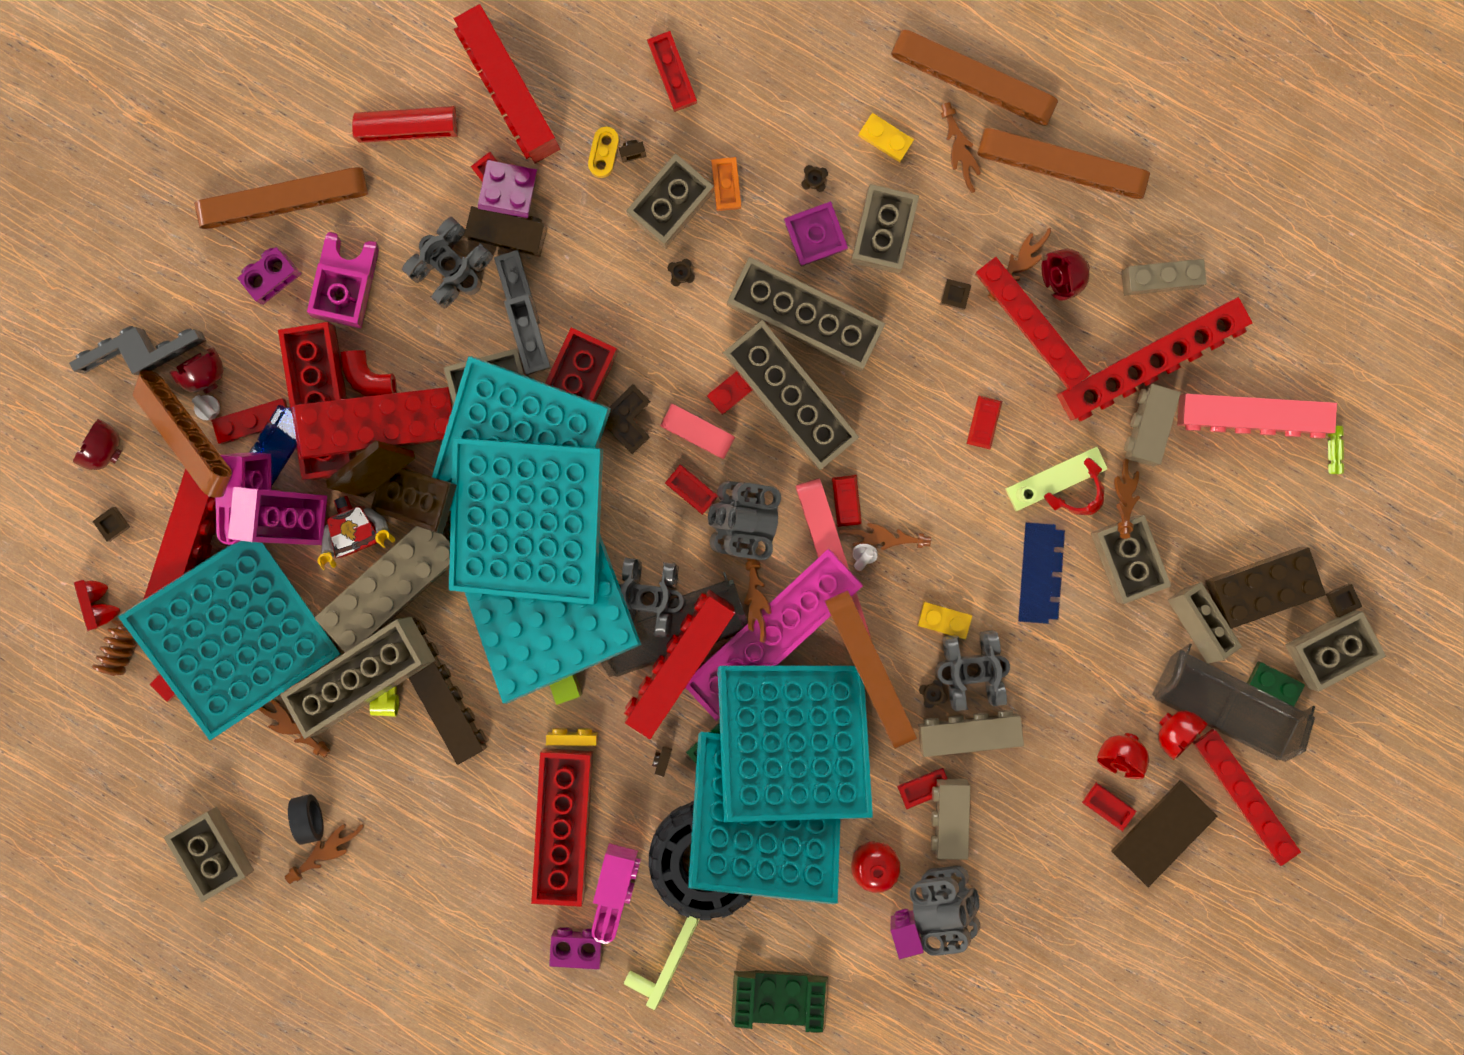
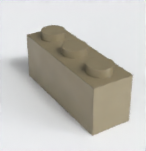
M1204 259L1129 266L1121 271L1124 296L1196 289L1207 284Z
M1150 384L1141 389L1137 399V403L1140 404L1138 412L1133 415L1131 420L1132 434L1131 437L1127 438L1124 445V451H1126L1125 459L1152 467L1161 465L1181 392L1155 384Z
M1202 582L1186 587L1168 599V602L1207 664L1225 660L1242 647Z
M937 779L936 787H932V801L936 802V811H932L931 814L932 826H935V836H931V851H935L938 859L968 860L970 784L967 779Z

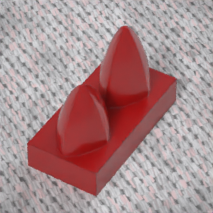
M80 580L74 582L87 632L109 623L118 615L120 609L107 604L91 606V603L104 596L108 590L107 585L98 581Z

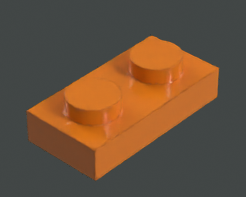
M736 157L712 159L716 210L741 209Z

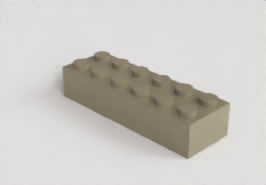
M751 257L748 258L727 301L728 307L758 322L763 320L768 327L860 372L864 369L886 324Z
M763 320L759 321L722 352L724 357L819 470L824 468L859 438Z
M416 526L315 617V620L346 653L380 631L449 569L450 536L445 530L443 534Z
M412 617L401 618L393 621L281 694V697L303 738L306 739L325 732L436 660Z

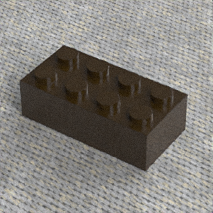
M1297 547L1205 580L1212 600L1231 629L1326 595L1309 547Z

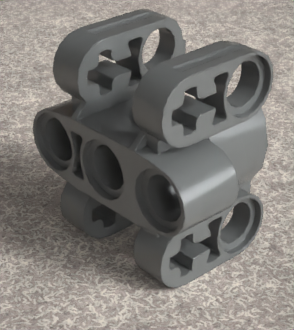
M453 217L447 218L437 229L439 236L427 235L423 237L419 242L420 255H413L402 267V271L416 283L422 281L432 269L435 268L445 277L443 278L444 281L430 297L444 309L450 306L458 297L459 292L457 289L467 295H474L479 292L482 283L475 270L477 272L482 271L493 259V255L481 243L466 258H460L452 250L465 233L463 226ZM450 259H454L456 261L455 268L451 271H446L445 263ZM468 276L474 277V284L470 288H464L463 281Z
M734 481L721 483L717 490V495L721 501L712 504L708 512V524L716 530L709 540L711 549L717 553L757 560L768 559L773 552L772 541L778 526V506L781 502L780 492L774 487ZM731 488V490L733 491L732 495L729 497V495L726 494V489ZM767 491H771L773 494V502L769 505L765 504L764 493ZM748 492L756 493L755 498L747 497ZM723 538L725 541L724 545L721 546L718 544V539ZM762 541L765 544V552L762 555H757L755 552L756 547L758 548V542ZM740 543L748 544L747 549L740 548Z
M626 557L622 569V580L625 582L624 584H619L633 624L636 611L656 613V627L653 635L669 638L672 625V616L670 614L681 613L686 605L684 596L678 591L671 589L677 586L679 567L675 563L663 562L662 581L659 582L661 587L641 585L642 562L639 559ZM647 593H653L655 596L653 604L649 606L644 605L643 596ZM671 596H678L680 599L678 607L670 609Z
M996 631L980 632L981 654L964 657L960 655L958 636L943 637V650L947 660L937 664L935 674L942 683L953 685L949 686L951 707L955 711L968 710L965 695L967 688L964 684L980 682L986 683L989 704L993 707L1007 705L1006 689L1001 680L1009 673L1010 664L1005 657L1000 655V640ZM976 663L978 665V672L973 676H969L967 674L968 665ZM947 666H951L952 677L944 679L942 677V670Z
M961 866L929 869L922 876L921 881H918L910 890L915 923L921 934L922 947L929 955L938 956L964 952L970 945L971 939L980 931V921L976 917L980 905L979 895L975 888H967L966 884L968 883L969 875ZM954 873H956L957 877L962 878L959 883L951 878ZM933 875L936 878L927 879V876ZM918 887H921L924 899L917 896L916 889ZM968 925L973 926V929L970 932L967 928ZM931 936L936 937L941 943L940 948L931 947L928 943V938Z

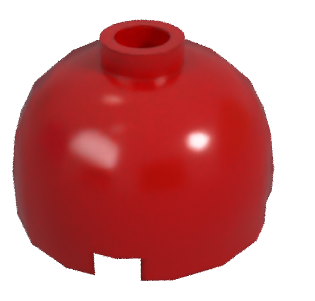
M1178 711L1174 715L1167 713L1159 722L1162 726L1158 733L1159 745L1171 759L1175 760L1194 742L1197 734L1200 735L1208 723L1190 711Z
M1131 733L1109 737L1101 746L1097 756V762L1103 768L1115 774L1117 770L1126 772L1124 777L1130 779H1143L1149 766V753L1146 747L1139 742V738Z
M872 841L861 845L854 852L851 872L856 883L864 890L872 893H883L897 883L901 873V865L893 848L886 843Z

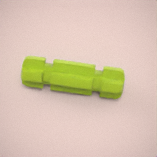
M1336 426L1335 433L1328 434V437H1330V440H1328V460H1331V464H1328L1329 474L1344 473V463H1342V460H1344V440H1341V436H1344L1343 426Z

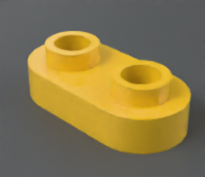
M601 127L594 134L588 167L590 172L597 178L609 176L614 168L619 147V137L617 132L611 127ZM610 138L611 143L604 145L602 143L603 139ZM604 162L606 166L600 170L597 168V164Z

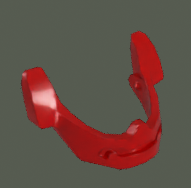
M1086 458L1084 465L1089 470L1088 473L1096 484L1097 495L1095 500L1090 502L1085 508H1075L1067 505L1065 500H1062L1060 497L1056 498L1051 493L1045 494L1044 499L1055 511L1063 507L1072 514L1089 516L1099 511L1102 507L1105 488L1098 477L1102 468L1093 459Z

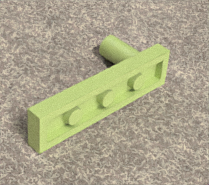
M1098 447L1087 450L1005 488L1015 511L1044 499V495L1047 493L1053 495L1090 478L1089 470L1084 465V461L1088 457L1093 459L1102 468L1101 472L1107 470Z
M687 917L656 984L633 971L628 973L624 985L649 997L646 1004L649 1008L655 1010L660 1005L700 918Z

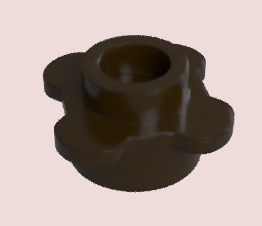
M807 165L804 168L805 178L801 182L802 188L805 190L811 188L816 189L817 192H823L826 188L824 182L828 176L827 169ZM814 176L817 177L816 181L812 179Z
M683 259L682 261L668 264L667 269L671 272V284L678 287L681 283H692L695 276L691 272L690 267L692 264L690 260ZM682 270L684 272L683 275H680L679 271Z
M934 680L932 684L927 686H920L919 693L924 697L925 707L933 708L934 705L947 701L948 697L942 689L943 684L940 680ZM931 692H935V696H931Z

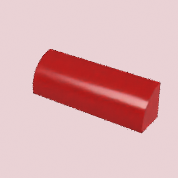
M456 107L355 112L352 120L353 138L358 143L458 137Z

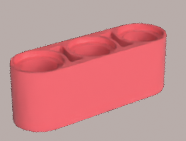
M674 404L670 405L660 424L662 428L722 459L725 458L735 439L733 435Z

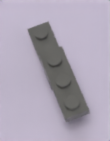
M516 250L496 256L494 260L506 297L504 304L525 374L530 375L550 369L551 365L538 325L540 320L520 253Z
M129 326L119 332V336L113 339L107 338L99 342L97 348L91 351L85 350L75 356L76 359L69 362L74 372L85 374L122 354L131 373L139 376L140 371H152L207 340L202 332L190 328L180 332L175 340L171 342L168 340L158 344L155 350L144 329Z

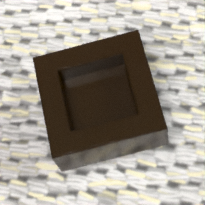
M631 140L623 143V147H619L623 163L647 157L643 141Z
M947 279L940 304L965 310L971 285Z
M111 507L92 521L106 542H111L130 528V525L117 507Z
M1346 584L1326 594L1336 617H1341L1362 607L1352 584Z
M662 747L661 753H655L652 766L656 767L655 775L665 776L672 749Z

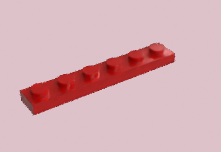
M994 257L976 271V276L1069 391L1091 374L997 257Z
M1211 729L1194 741L1193 745L1279 866H1283L1300 854V849L1217 731Z

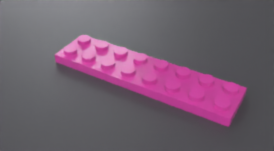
M827 549L769 603L771 614L766 613L764 609L762 610L766 624L765 643L760 642L758 620H755L753 632L748 629L747 624L695 672L685 688L717 721L720 718L717 667L777 666L831 616L825 600L846 590L849 591L852 597L863 587V584L830 549Z

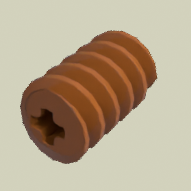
M112 620L111 622L117 625V627L108 628L107 631L113 637H104L103 639L109 646H100L99 648L106 654L105 656L97 655L96 659L102 663L101 665L93 664L92 668L111 676L124 675L126 672L124 666L130 663L128 657L133 655L134 651L132 648L136 647L138 643L121 621Z

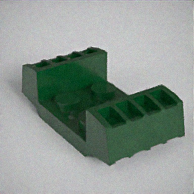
M734 971L731 1022L734 1027L752 1029L753 1023L799 1025L805 1027V1032H823L826 1026L828 977L793 972Z

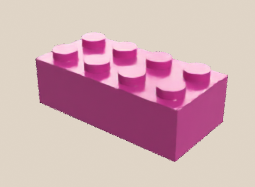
M233 487L228 539L262 543L322 545L327 496Z

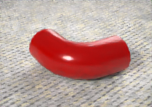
M366 350L340 352L345 377L357 392L366 397L397 393V384L393 373L375 374L368 368Z

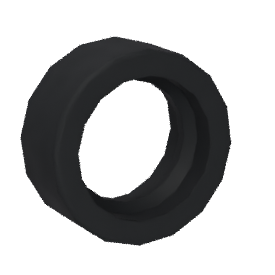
M312 794L291 798L288 803V821L295 841L299 845L320 841L323 837L324 825L317 799Z

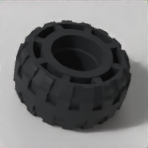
M694 801L673 810L657 828L649 850L651 881L661 899L669 907L671 906L677 910L678 914L688 918L689 916L700 918V920H711L718 917L725 918L732 915L739 908H743L751 900L752 895L688 888L689 875L683 867V854L691 844Z

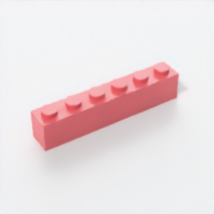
M1183 394L1179 397L1177 425L1185 426L1187 431H1201V427H1210V432H1226V428L1235 429L1237 434H1251V430H1260V435L1274 436L1276 431L1285 432L1286 437H1301V433H1310V438L1324 439L1326 434L1335 433L1337 403Z

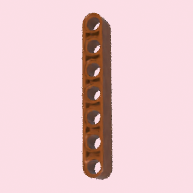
M901 30L891 52L892 57L902 63L1039 125H1048L1058 103L1054 96L909 30Z
M991 128L983 130L977 152L978 156L988 160L1134 199L1144 198L1150 177V172L1141 168Z
M354 167L195 201L194 205L199 228L212 229L368 195V189L363 168Z
M150 370L140 371L132 394L134 399L200 489L211 497L219 498L224 496L232 476L230 467L163 378Z
M846 590L825 600L894 749L916 740L915 732L849 591Z

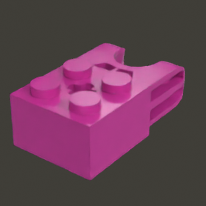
M328 232L325 236L320 262L317 265L307 313L315 319L361 329L378 258V244L373 241L365 242L362 252L357 258L346 260L340 256L341 241L338 235ZM343 292L345 297L338 301L335 296Z
M235 453L221 455L232 470V476L224 496L215 498L216 533L222 543L230 545L241 541L228 539L233 487L271 490V454Z
M610 843L604 856L593 903L598 904L592 926V937L597 942L603 944L612 942L616 936L624 904H630L635 883L630 882V880H636L641 859L636 858L637 850Z

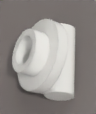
M197 395L192 399L195 414L200 419L212 420L219 414L220 405L216 398L209 395Z
M859 544L854 547L853 558L856 560L854 564L856 570L862 571L867 564L876 561L878 552L875 547L869 544Z

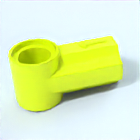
M397 686L370 702V715L397 716L399 710V696L396 694Z

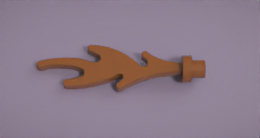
M948 102L941 105L943 111L941 117L942 119L947 118L948 135L946 139L950 140L952 136H955L951 149L952 169L956 170L958 161H961L965 183L970 192L974 193L975 188L969 177V167L973 168L977 176L981 172L976 160L965 148V146L971 148L973 143L960 131L953 118L956 110L955 108L952 109L951 103Z
M1048 228L1043 238L1033 246H1030L1033 238V233H1030L1020 249L1018 260H1014L1013 254L1010 255L1007 270L1016 281L1020 280V276H1013V273L1026 271L1042 259V255L1034 258L1031 255L1045 244L1051 234V228ZM991 293L987 295L991 301H996Z
M1124 459L1123 483L1119 476L1114 478L1115 490L1122 502L1116 505L1122 522L1118 523L1117 530L1123 539L1130 538V533L1133 531L1130 516L1134 505L1140 499V496L1132 497L1139 482V471L1134 473L1133 479L1130 478L1128 471L1129 459Z
M867 523V526L874 530L873 533L858 529L839 530V534L851 533L864 537L863 541L853 542V546L859 544L876 545L885 542L881 547L882 551L899 544L917 543V548H923V546L930 547L931 537L924 536L923 533H919L918 538L897 529L899 537L895 538L886 528L874 523Z
M747 558L745 566L746 570L750 571V582L744 603L746 605L750 604L748 629L753 632L755 620H758L760 642L765 643L766 624L762 610L764 609L766 613L771 614V607L765 595L757 590L759 585L765 587L757 572L761 568L760 561Z
M271 700V703L277 709L276 713L265 709L263 706L258 709L264 715L279 722L278 725L270 724L268 726L273 731L287 735L300 734L301 737L295 739L294 742L314 747L313 753L317 756L320 754L325 758L330 753L331 749L326 747L324 741L318 743L312 737L304 739L296 723H293L289 713L276 700Z
M361 824L353 833L344 838L340 837V833L346 828V825H341L328 838L323 848H321L322 841H317L309 858L298 869L295 866L289 869V873L285 875L286 881L289 884L294 881L298 882L303 878L301 873L310 869L321 868V864L315 863L316 859L331 860L347 853V849L338 850L337 847L353 839L364 828V825Z

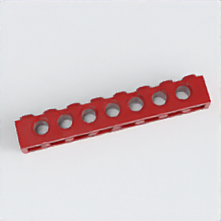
M1234 298L1091 375L1070 391L1066 389L1056 395L1070 421L1078 418L1079 422L1091 417L1093 415L1091 411L1095 408L1100 407L1103 410L1115 403L1113 399L1119 395H1122L1123 398L1137 392L1136 386L1142 383L1148 386L1159 380L1158 374L1164 371L1170 374L1181 368L1180 362L1188 359L1190 363L1202 357L1201 351L1210 347L1212 351L1224 345L1223 339L1230 335L1234 339L1246 333L1245 327L1253 324L1240 298ZM1218 319L1225 323L1224 332L1217 328ZM1196 331L1203 335L1204 340L1202 344L1197 343L1194 338ZM1174 343L1179 344L1182 349L1180 356L1173 353L1172 347ZM1152 355L1157 356L1160 360L1158 368L1153 367L1150 363ZM1130 367H1134L1138 372L1136 380L1131 379L1128 375ZM1108 379H1112L1116 383L1114 392L1106 388V381ZM1086 390L1091 391L1094 395L1092 404L1084 400Z

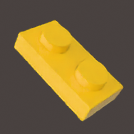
M874 113L870 115L858 134L860 138L899 163L914 141L913 138Z
M923 601L917 626L951 636L956 635L966 640L972 615Z
M553 728L552 732H548L546 735V745L596 746L598 744V732H592V728H578L577 732H567V728Z

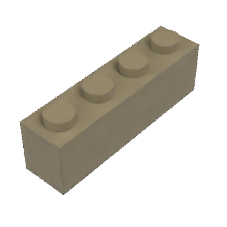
M1013 710L998 711V715L989 716L988 713L973 714L974 718L964 719L963 715L948 717L949 721L940 722L939 718L924 719V723L918 724L921 754L923 757L1022 747L1024 746L1021 716L1017 713L1013 714Z

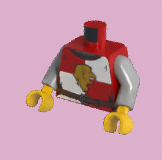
M344 496L334 500L338 514L327 519L328 524L324 528L321 555L317 561L322 570H325L327 562L330 563L332 568H335L337 564L333 558L334 555L335 558H343L376 544L385 548L384 541L388 538L393 543L395 538L389 533V528L383 516L372 508H366L365 506L352 508L348 496Z

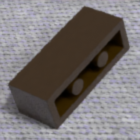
M471 206L464 236L468 240L508 250H518L521 253L541 257L547 227L542 223V219L533 216L523 219L518 216L482 210Z

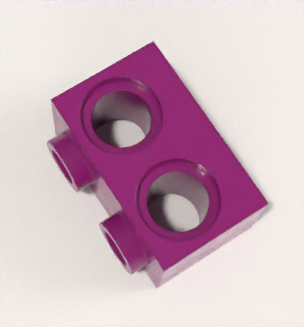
M275 247L274 249L269 248L264 251L261 259L255 264L251 263L244 267L241 271L242 274L237 279L256 302L264 305L298 278L301 272L283 250ZM281 260V270L274 272L273 266L275 262ZM258 276H262V285L255 288L254 280Z
M901 909L896 911L891 916L890 931L899 960L924 953L921 934L917 929L913 910Z
M560 927L558 930H554L551 935L549 967L600 969L603 943L597 942L592 937V929H583L582 932L573 931L569 927ZM567 942L571 949L562 951L558 947V943ZM591 943L596 950L588 953L583 949V945Z

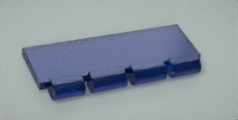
M282 405L277 406L269 419L271 423L268 422L257 439L259 442H255L249 452L271 454V487L297 447L292 409L290 407L285 408Z
M1025 522L1018 622L1049 624V619L1059 620L1060 602L1050 601V597H1060L1062 577H1052V572H1062L1064 553L1054 552V547L1064 548L1065 530H1055V524Z

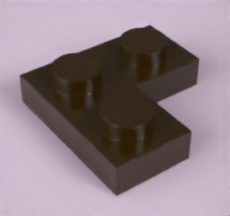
M634 384L609 407L611 410L605 425L632 455L651 438L633 420L651 403Z

